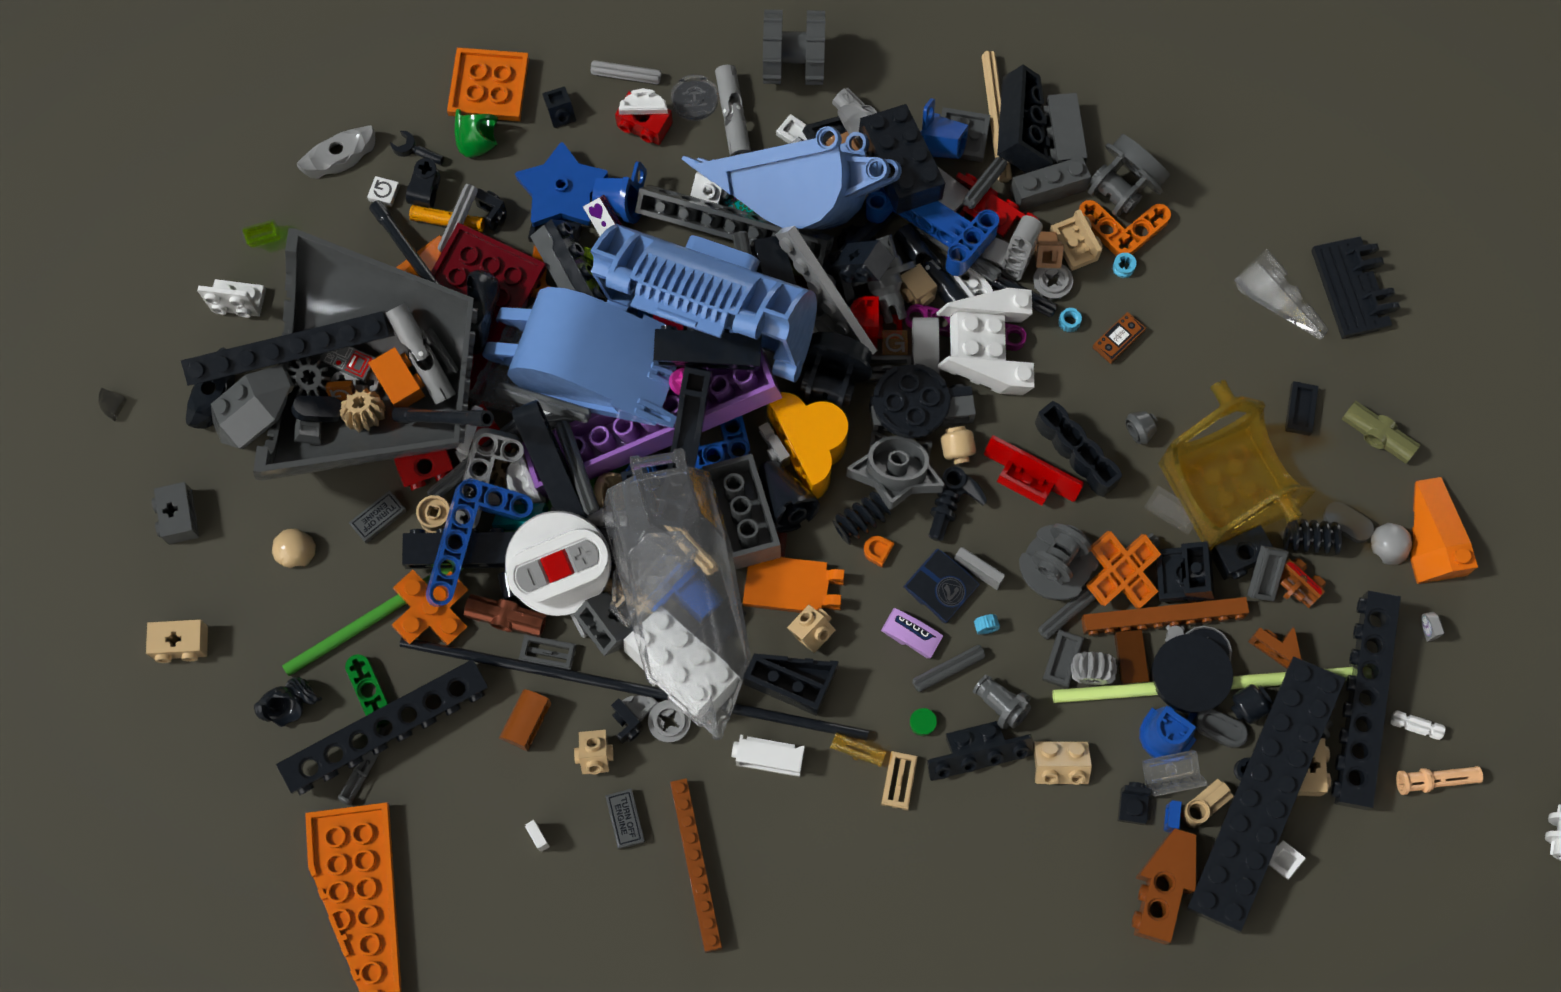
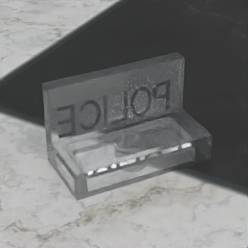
M1195 750L1142 760L1145 786L1152 789L1154 796L1208 786L1207 780L1200 774L1198 754Z

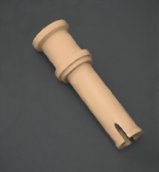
M1478 766L1432 772L1427 768H1421L1419 772L1406 773L1405 771H1398L1396 775V784L1401 795H1408L1411 791L1421 790L1424 793H1428L1436 787L1479 784L1483 782V772Z

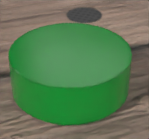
M927 708L915 710L910 717V728L916 735H930L935 730L937 724L935 714Z

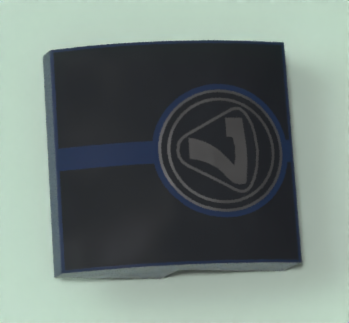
M936 549L903 587L921 605H925L943 623H947L980 584L949 556Z

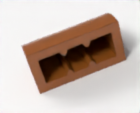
M523 689L499 739L528 752L552 704L549 698Z

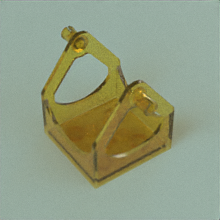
M1221 380V384L1217 382L1210 387L1220 404L1219 408L1176 438L1158 463L1201 542L1208 541L1210 550L1215 545L1259 525L1263 528L1283 518L1286 519L1287 523L1300 518L1303 513L1299 509L1315 493L1313 487L1302 486L1297 483L1277 457L1265 425L1264 408L1266 405L1264 402L1244 396L1234 397L1226 380ZM1236 411L1246 413L1224 428L1205 437L1188 442L1220 418Z

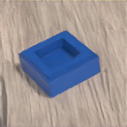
M1172 800L1166 805L1163 829L1165 832L1179 829L1182 802Z

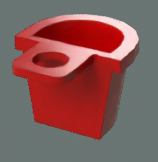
M879 296L859 297L849 307L876 349L878 339H887L889 335L894 333L902 336V319L899 320L898 315H892L897 329L893 333H887L883 330L884 318L882 315H879ZM892 336L890 339H900V338H899L898 336Z

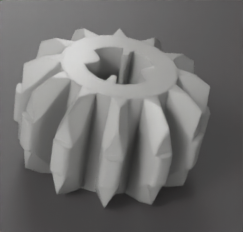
M1102 652L1078 653L1074 655L1071 664L1072 679L1086 685L1111 684L1117 674L1116 658Z

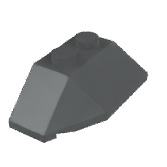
M281 364L246 374L211 403L212 422L221 443L244 449L279 420L286 405L288 394L294 388L285 365Z

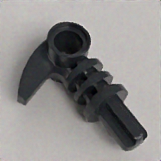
M957 466L949 467L944 471L942 477L944 482L943 492L937 493L939 497L935 500L937 507H932L930 511L934 519L930 528L929 538L934 541H942L948 523L955 521L956 514L953 511L957 510L958 506L956 503L960 501L962 494H968L982 506L987 502L980 486L971 477L966 475L963 469ZM951 477L957 478L960 484L951 485L947 479Z

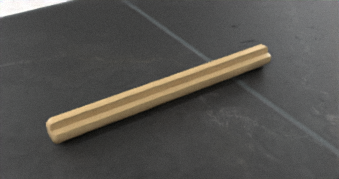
M985 51L982 54L989 115H991L990 124L995 158L999 157L997 149L1001 90L996 54L994 51ZM1007 162L1006 169L998 177L999 182L1007 183L1012 179L1011 164Z

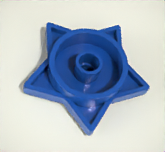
M563 142L557 146L543 165L515 172L517 181L532 197L531 223L533 227L545 224L551 219L571 220L590 226L591 220L583 206L591 202L596 178L609 177L607 170L579 164Z

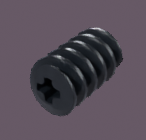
M870 492V499L867 497L861 498V504L858 502L853 503V510L850 508L844 509V515L836 514V521L833 520V524L838 534L848 545L852 544L851 535L859 540L860 529L868 534V524L876 529L877 518L885 523L884 514L891 515L890 510L877 492Z
M1290 518L1284 530L1283 547L1287 550L1289 543H1292L1293 550L1297 551L1300 544H1303L1304 552H1308L1310 545H1313L1314 552L1318 553L1320 547L1324 546L1325 554H1329L1331 547H1334L1335 554L1339 555L1342 547L1340 525L1338 522H1332L1329 525L1327 521H1321L1319 524L1317 520H1311L1308 524L1306 519H1301L1298 522L1295 518Z

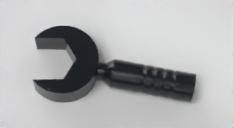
M400 131L401 135L407 139L406 144L397 147L390 142L393 152L398 156L406 157L415 152L416 155L422 158L432 159L440 166L444 162V156L424 147L416 146L413 135L408 131Z

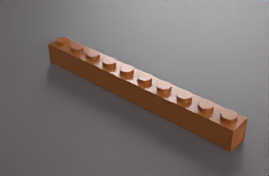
M1240 597L1084 614L1081 621L1083 633L1089 634V636H1096L1102 632L1113 634L1115 631L1120 630L1121 632L1131 631V629L1143 631L1148 627L1160 629L1169 624L1172 627L1180 626V624L1184 623L1186 625H1194L1196 622L1207 624L1213 622L1212 620L1225 622L1230 618L1242 620L1249 614L1247 598Z
M687 778L672 781L670 784L705 953L721 950L722 945Z

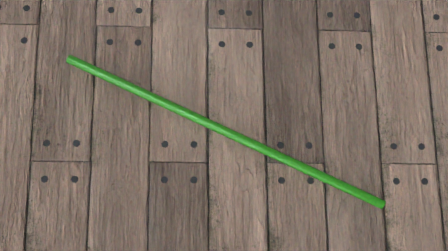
M631 463L614 469L610 472L620 473L621 471L625 470ZM598 477L590 480L592 489ZM548 501V502L546 503V505H547L548 508H549V509H548V512H549V511H551V507H553V506H552V504H551V501ZM505 530V532H516V530ZM441 569V572L445 575L450 571L453 572V569ZM431 574L423 578L427 585L429 583ZM398 594L283 664V669L288 676H291L407 603Z

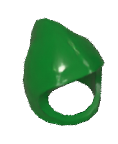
M456 109L454 133L459 153L465 157L473 158L494 149L498 145L494 138V128L498 117L492 114L462 115L461 110Z

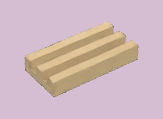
M891 751L882 806H892V808H902V810L908 811L918 756ZM895 758L901 760L893 800H889L888 796ZM908 760L911 761L905 798L904 802H899L905 763Z

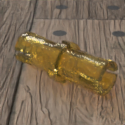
M837 732L830 747L853 756V760L858 761V759L878 765V767L882 766L887 752L865 744V741L862 739L857 741L840 735ZM847 745H851L858 749L867 751L870 753V755L847 747Z

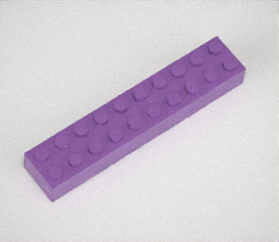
M762 347L759 371L703 368L713 370L702 432L782 398ZM669 388L662 408L677 417L679 395ZM594 413L591 414L587 423L576 420L569 423L589 480L671 446L675 430V424L673 428L658 424L653 426ZM556 429L552 431L565 458ZM522 443L534 487L543 497L549 498L525 443Z

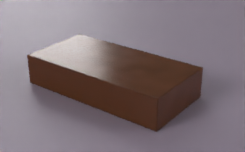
M1142 630L1115 632L1114 638L1121 685L1148 683L1149 676Z

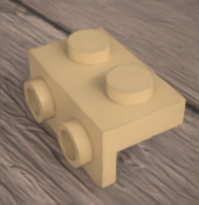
M1081 209L1075 211L1072 218L1051 225L1050 232H1057L1058 241L1064 244L1063 256L1071 271L1098 261L1103 249L1102 243L1098 236L1095 237L1091 230V222L1087 216L1083 215Z
M1034 741L1036 784L1079 785L1089 783L1092 764L1088 742Z

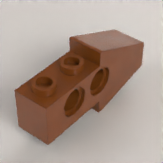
M1173 829L1137 874L1136 879L1146 881V885L1142 884L1140 887L1138 900L1142 902L1140 910L1135 911L1131 927L1135 928V936L1164 945L1171 943L1182 894H1191L1196 888L1195 834ZM1158 877L1167 880V891H1161L1157 887L1156 879ZM1151 904L1160 906L1162 910L1160 918H1155L1151 915Z

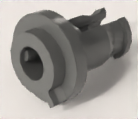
M984 675L973 689V693L979 695L1000 716L998 726L1003 730L1009 727L1014 729L1019 726L1031 710L1032 706L1029 704L1030 695L1026 692L1015 695L1002 685L994 682L991 676Z

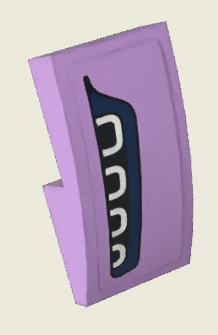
M893 608L881 630L901 645L906 644L925 658L932 657L943 637L942 634L896 608Z

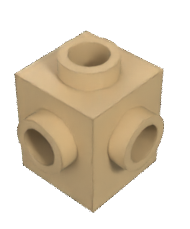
M810 605L787 627L794 637L813 653L836 631L829 623L832 618L823 609L820 608L817 611Z
M606 730L579 732V747L574 748L575 764L581 765L582 774L609 772V761H614L613 745H608Z

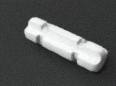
M1398 710L1393 712L1390 723L1393 726L1399 728L1404 726L1406 730L1424 736L1429 734L1430 738L1437 740L1442 739L1445 734L1444 725L1438 723L1431 724V721L1413 715L1406 716V713Z

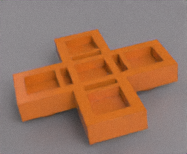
M1112 531L1105 532L1091 545V552L1104 569L1088 582L1086 587L1101 605L1106 606L1122 591L1134 607L1139 609L1159 592L1143 572L1161 555L1146 534H1141L1126 549Z
M412 570L393 587L395 592L410 608L391 626L409 645L430 627L448 646L467 628L450 607L469 589L458 579L452 600L444 606L434 607L426 599L428 585ZM436 587L433 591V596L438 601H444L446 592L443 588Z

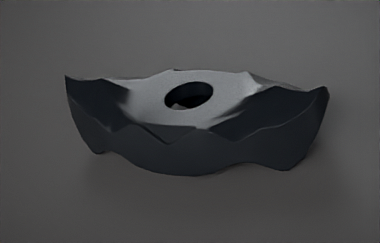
M235 375L193 386L187 403L186 424L197 429H206L212 426L211 403L235 384ZM214 383L216 385L215 391L210 395L203 394L202 389L204 385Z

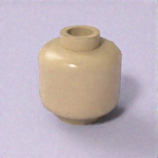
M965 426L945 429L946 434L941 436L944 458L954 460V464L969 462V456H973L976 453L973 432L966 429Z

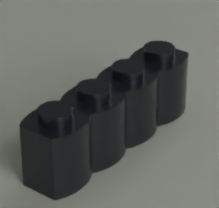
M1055 401L1050 402L1041 409L1035 421L1037 430L1046 439L1052 441L1055 450L1062 457L1069 459L1073 470L1086 478L1089 487L1102 497L1117 487L1122 478L1119 467L1113 461L1104 457V453L1099 445L1087 438L1085 431L1078 423L1070 420L1067 411Z

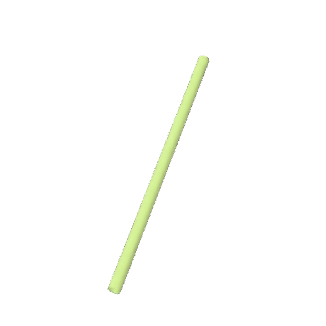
M1353 667L1329 668L1325 670L1346 678L1345 681H1347L1348 675H1352ZM1364 667L1363 674L1368 679H1371L1372 671L1371 668ZM1286 672L1233 676L1231 689H1243L1249 684H1254L1257 687L1260 685L1262 687L1280 686ZM1154 682L1052 691L1054 703L1153 696L1158 694L1155 690Z

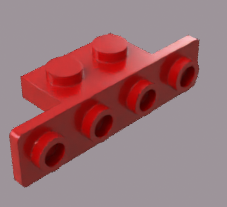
M959 172L956 176L958 182L969 189L978 181L969 173H966L964 176ZM990 187L975 208L969 209L968 206H964L962 210L972 218H975L983 210L996 212L999 216L997 234L1004 238L1016 219L1020 221L1025 214L1018 210L1019 206L1009 199L1003 201L997 197L999 193ZM1027 212L1026 215L1032 216V217H1035L1036 219H1038V218H1037L1036 216H1034L1033 214Z
M994 435L991 437L984 452L985 456L1005 466L998 477V483L1043 506L1051 491L1075 502L1084 485V482Z

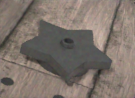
M872 431L869 453L847 467L846 476L874 487L890 510L911 494L942 493L944 489V482L929 465L932 448L931 440L914 441L900 436L887 437Z

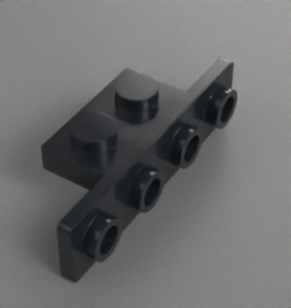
M998 721L946 733V741L951 754L927 760L928 774L930 780L933 781L1017 759H1024L1034 754L1033 738L1031 734L1005 740L1000 726H998Z

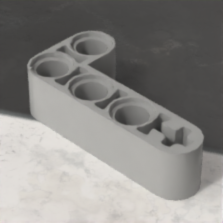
M1023 216L1011 237L1010 243L995 238L980 257L1000 269L1002 276L1013 281H1019L1032 258L1043 228L1042 223L1035 217Z
M491 428L477 430L472 440L462 482L466 479H475L489 483L495 459L515 462L522 458L524 448L521 439L515 434ZM482 437H490L493 440L492 444L488 447H482L478 442ZM508 443H516L518 445V449L513 453H508L504 450ZM476 462H484L487 465L481 472L472 469L473 464ZM463 486V495L469 499L474 498V496H469L466 493L470 486ZM477 510L473 528L479 523L481 510ZM456 511L455 519L458 523L466 524L467 520H463V516L466 515L465 512Z

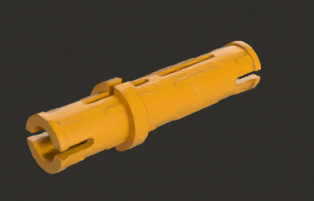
M412 205L409 211V219L411 221L447 226L453 212ZM467 215L463 225L483 233L485 217Z

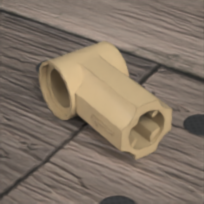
M1216 779L1181 809V822L1189 828L1199 827L1233 798L1231 790L1224 782ZM1190 808H1195L1199 811L1200 819H1194L1190 815Z

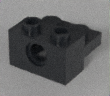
M1208 541L1183 543L1180 548L1158 550L1161 553L1157 558L1160 602L1187 600L1188 603L1215 600L1212 555ZM1182 566H1185L1186 578H1183Z

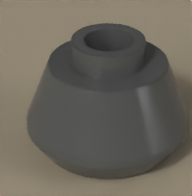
M1146 411L1130 413L1125 420L1128 432L1138 444H1148L1157 433L1156 427L1159 424L1152 413L1148 414Z

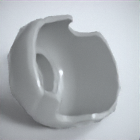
M1385 523L1377 527L1371 536L1372 551L1382 559L1384 564L1398 565L1405 561L1411 552V535L1401 525Z

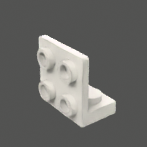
M215 279L213 287L198 286L197 291L212 312L221 315L226 314V312L235 313L240 317L250 318L251 316L260 317L266 288L264 285Z

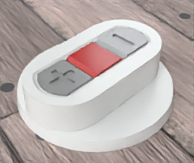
M567 511L544 512L527 520L511 538L505 557L507 583L516 597L526 606L539 613L551 616L574 614L585 600L602 594L611 572L610 549L601 531L588 519Z

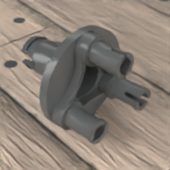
M892 234L876 239L880 240L895 257L880 281L851 283L852 287L866 283L869 292L873 296H879V309L885 324L893 322L890 311L891 305L895 306L899 320L907 317L900 291L903 282L900 272L917 267L915 260L902 263L901 256L897 255Z

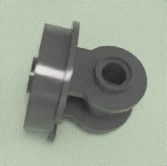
M1121 134L1113 145L1110 143L1105 145V148L1115 159L1109 166L1105 164L1101 166L1090 180L1092 185L1088 194L1094 197L1100 192L1105 197L1110 196V201L1116 205L1112 212L1115 217L1120 216L1123 212L1126 214L1130 213L1142 198L1140 193L1146 186L1159 195L1163 193L1161 186L1171 175L1147 150L1125 134ZM1122 166L1139 179L1133 187L1116 173Z
M1056 523L1044 526L1036 532L1037 537L1030 543L1027 551L1020 556L1019 566L1022 577L1034 592L1050 600L1075 598L1086 587L1091 573L1096 571L1099 565V561L1091 552V545L1093 543L1081 530L1072 525Z

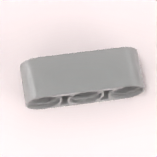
M913 317L912 365H915V363L922 364L939 374V318Z

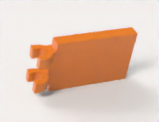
M785 557L748 566L743 606L801 613L810 605L817 611L820 608L840 611L841 595H827L829 583L843 586L845 570H827V562Z

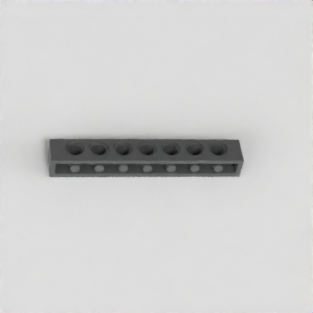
M653 185L639 188L635 213L733 240L732 235L734 233L746 231L750 244L753 240L776 236L775 234L782 229V227L766 221L757 214ZM797 229L820 265L826 263L829 260L828 254L832 251L835 236L811 229Z

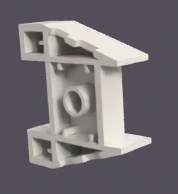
M1005 288L945 304L937 312V316L950 317L951 356L938 364V368L953 375L958 374L968 378L970 382L977 385H985L991 388V391L999 394L1024 395L1034 388V363L1006 361L1005 322L1021 323L1032 315V290Z

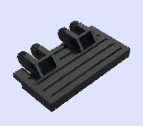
M1361 236L1313 246L1311 250L1342 339L1373 333L1380 329L1391 327L1392 322L1389 315L1379 318L1378 316L1400 309L1399 302L1397 301L1378 305L1377 301L1391 298L1395 295V291L1392 287L1380 290L1373 271L1362 273V271L1381 267L1384 261L1382 257L1362 261V256L1376 253L1379 247L1377 243L1364 245Z

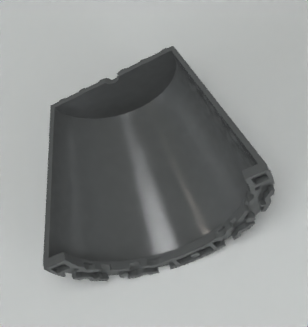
M288 228L285 248V290L287 291V297L291 298V300H284L283 322L285 323L282 336L381 311H390L406 303L422 334L432 327L460 370L447 376L456 393L455 395L435 405L427 388L424 386L421 390L425 397L408 407L414 409L467 411L475 332L470 331L471 323L476 324L478 308H473L474 298L298 229ZM395 331V336L352 346L375 358L395 347L399 354L405 352L412 364L409 367L412 375L418 374L409 356V352L412 353V351L400 342ZM322 354L311 356L310 365L314 366L316 360H320ZM306 358L300 359L303 365H306ZM296 360L282 363V365L286 366L289 375H295L288 370L289 366L299 369L296 365ZM421 360L416 362L422 370H428ZM323 363L318 367L319 370L323 367H328V371L321 376L332 378L336 372H339V370ZM304 373L302 382L304 384L308 382L307 385H311L315 376L313 374L309 376V373ZM343 375V379H339V381H353V380H346V379L344 378V375ZM370 378L366 383L359 380L360 384L368 385V389H370L371 385H374V380H370ZM381 385L376 393L379 394L385 404V419L379 420V426L373 425L370 427V431L364 428L359 433L355 429L350 430L341 418L337 422H322L321 445L294 442L295 416L292 414L291 407L296 399V392L299 390L296 388L288 394L286 405L279 420L268 429L267 436H269V440L265 441L264 446H257L253 472L255 479L265 481L458 448L459 443H464L466 424L396 422L392 418V411L395 406ZM318 388L321 396H328L327 392Z

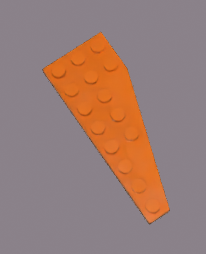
M386 802L305 813L308 868L311 876L314 878L318 888L317 891L321 900H323L329 915L328 918L343 955L346 957L351 975L356 982L359 992H402L389 804Z

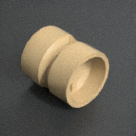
M430 495L419 502L416 508V516L422 528L426 530V533H436L437 529H444L450 506L444 498L438 495Z

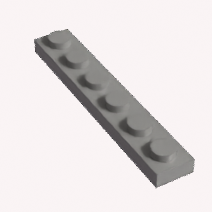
M791 226L779 230L775 235L779 240L780 247L788 253L793 261L794 268L806 280L808 289L814 291L821 303L822 310L834 322L836 331L839 334L861 342L869 348L873 355L877 349L797 228Z

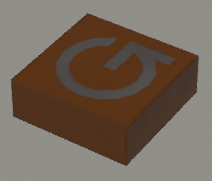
M353 381L327 382L325 387L328 396L335 397L341 402L347 400V394L353 395L356 392Z

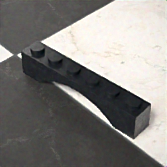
M688 365L684 367L672 447L655 525L681 530L685 525L713 370Z

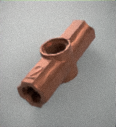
M470 594L469 598H467L464 616L469 619L489 623L492 627L502 631L512 632L514 630L536 637H541L547 618L546 614L521 608L520 605L508 600L498 599V601L473 594Z

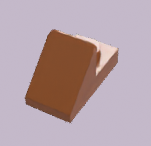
M1294 627L1288 631L1281 642L1272 631L1263 630L1262 628H1259L1248 641L1286 669L1293 656L1301 659Z

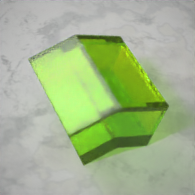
M274 219L244 227L242 230L246 243L250 247L281 240L279 229ZM273 231L272 234L260 236L253 239L251 237L253 235Z

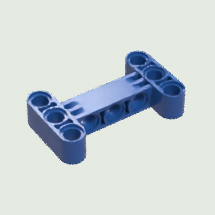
M883 187L868 194L865 216L870 222L881 223L894 211ZM939 201L898 214L949 247L945 268L953 276H960L966 273L995 239L999 225V216L992 210L981 211L970 222Z

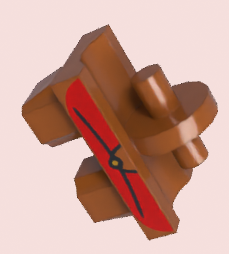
M1296 558L1293 561L1289 559L1285 563L1280 584L1288 590L1283 597L1287 600L1293 595L1298 601H1301L1310 608L1325 593L1323 589L1326 582L1316 575L1311 579L1304 572L1307 569L1306 563L1300 558Z

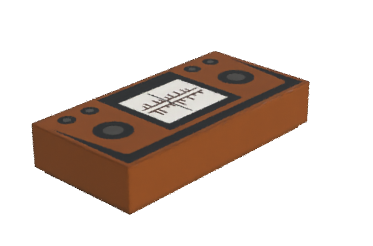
M1127 312L1093 344L1092 348L1111 364L1145 332L1146 328Z

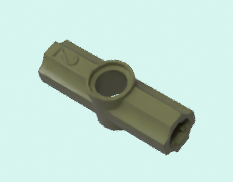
M1356 400L1341 419L1362 433L1364 440L1369 445L1377 449L1384 448L1405 464L1420 446L1419 443L1398 430L1397 424L1391 418L1385 415H1376Z

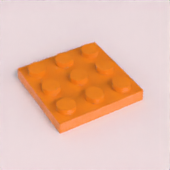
M457 47L447 107L448 116H455L456 109H460L462 115L492 114L496 115L498 120L520 121L529 54Z

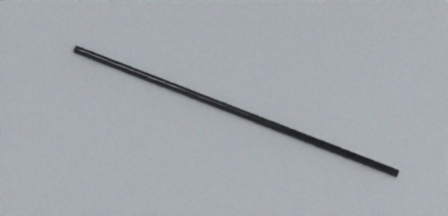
M402 637L400 640V647L467 661L473 659L477 663L662 700H674L661 688L417 639L410 645ZM721 701L713 709L866 741L869 730L726 701Z

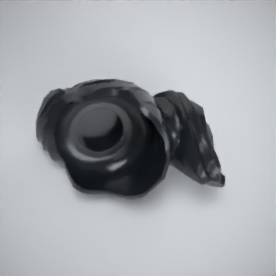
M293 677L288 680L286 686L275 687L266 692L254 704V711L259 719L266 722L273 721L279 727H284L301 718L303 713L302 703L316 704V702L322 701V697L314 693L308 681L300 677Z

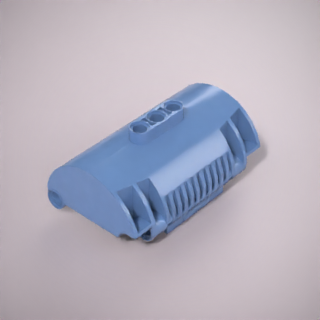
M615 224L606 229L598 238L590 251L594 258L591 273L607 297V303L635 316L638 310L718 338H721L724 329H729L730 333H739L756 340L762 334V349L775 353L772 374L792 382L798 380L815 325L817 299L814 291L756 272L760 261L753 255L694 235L689 237L686 247Z

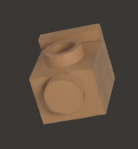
M1041 231L1034 250L1037 268H1061L1064 244L1058 241L1057 232Z

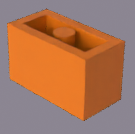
M394 347L368 362L395 408L408 407L425 397L421 390L425 385L417 373L412 375L409 367L412 364L405 352L399 354Z

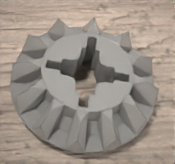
M1063 264L1061 268H1037L1033 277L1034 289H1037L1040 296L1048 297L1050 300L1053 298L1061 299L1066 294H1069L1073 286L1072 273ZM1059 275L1057 280L1058 286L1053 284L1048 287V278L1053 279Z
M665 700L656 704L648 716V727L651 734L658 741L667 743L680 741L688 733L691 724L690 714L674 700ZM675 713L674 722L679 728L669 726L664 731L665 722L661 717L670 718Z

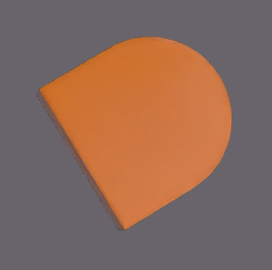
M872 536L865 542L864 555L870 562L883 567L894 547V543L881 536Z

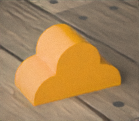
M780 392L782 395L781 399L767 404V416L777 436L789 453L790 461L802 484L818 499L829 487L831 466L837 463L845 453L848 435L847 417L838 406L830 402L820 401L806 406L799 397L791 393Z

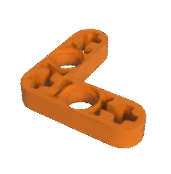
M1086 200L1079 207L1083 215L1089 218L1091 230L1095 237L1098 236L1101 242L1115 256L1120 253L1133 255L1166 227L1171 217L1170 209L1166 205L1155 204L1124 229L1104 208L1093 200ZM1085 211H1094L1093 215H1085ZM1155 214H1163V218H1158L1152 225L1151 221ZM1104 224L1110 225L1113 228V233H1102L1100 226ZM1138 226L1145 227L1148 230V234L1146 236H1139L1136 234L1135 228ZM1130 238L1132 239L1128 248H1119L1120 243L1124 245Z

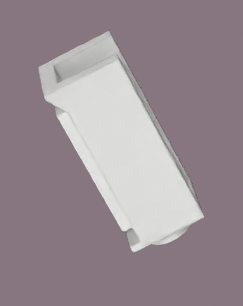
M740 734L739 742L734 741L731 757L736 758V766L800 777L804 746L795 748L793 744L748 736L746 740Z

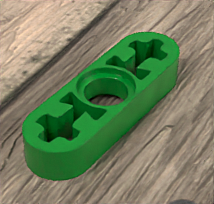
M359 654L351 656L345 664V669L363 711L367 716L375 711L372 706L373 703L376 702L378 707L382 708L388 702L368 659ZM356 662L364 665L362 671L366 678L362 680L356 670L352 671L355 668ZM367 684L376 686V693L370 698L363 697L361 693L362 688ZM382 721V722H380V723L378 724L377 727H378V728H380V726H381V727H385V726H387L390 722H389V721Z

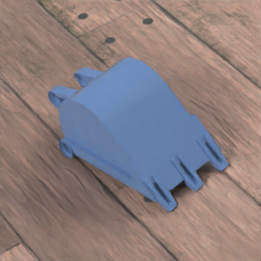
M829 126L820 128L814 139L721 159H712L710 161L699 157L697 159L689 156L682 157L683 161L708 180L714 182L728 194L733 195L766 221L782 228L795 226L797 229H832L847 223L861 209L867 194L897 181L902 174V168L897 161L866 156V151L870 146V141L866 134L862 132L850 133L845 143L841 144L842 137L840 132L836 128ZM828 131L833 132L835 136V141L830 146H826L823 142V136ZM856 136L861 137L863 140V146L858 151L854 150L851 146L852 139ZM889 163L895 168V173L891 178H887L890 174Z
M557 287L540 289L532 309L500 308L496 322L500 321L508 326L518 328L523 332L519 344L487 342L482 356L492 362L510 366L507 375L518 387L587 407L594 414L653 426L658 424L673 428L676 416L662 407L670 388V375L676 371L677 367L656 366L653 363L655 329H661V326L666 324L647 315H644L643 319L585 293Z

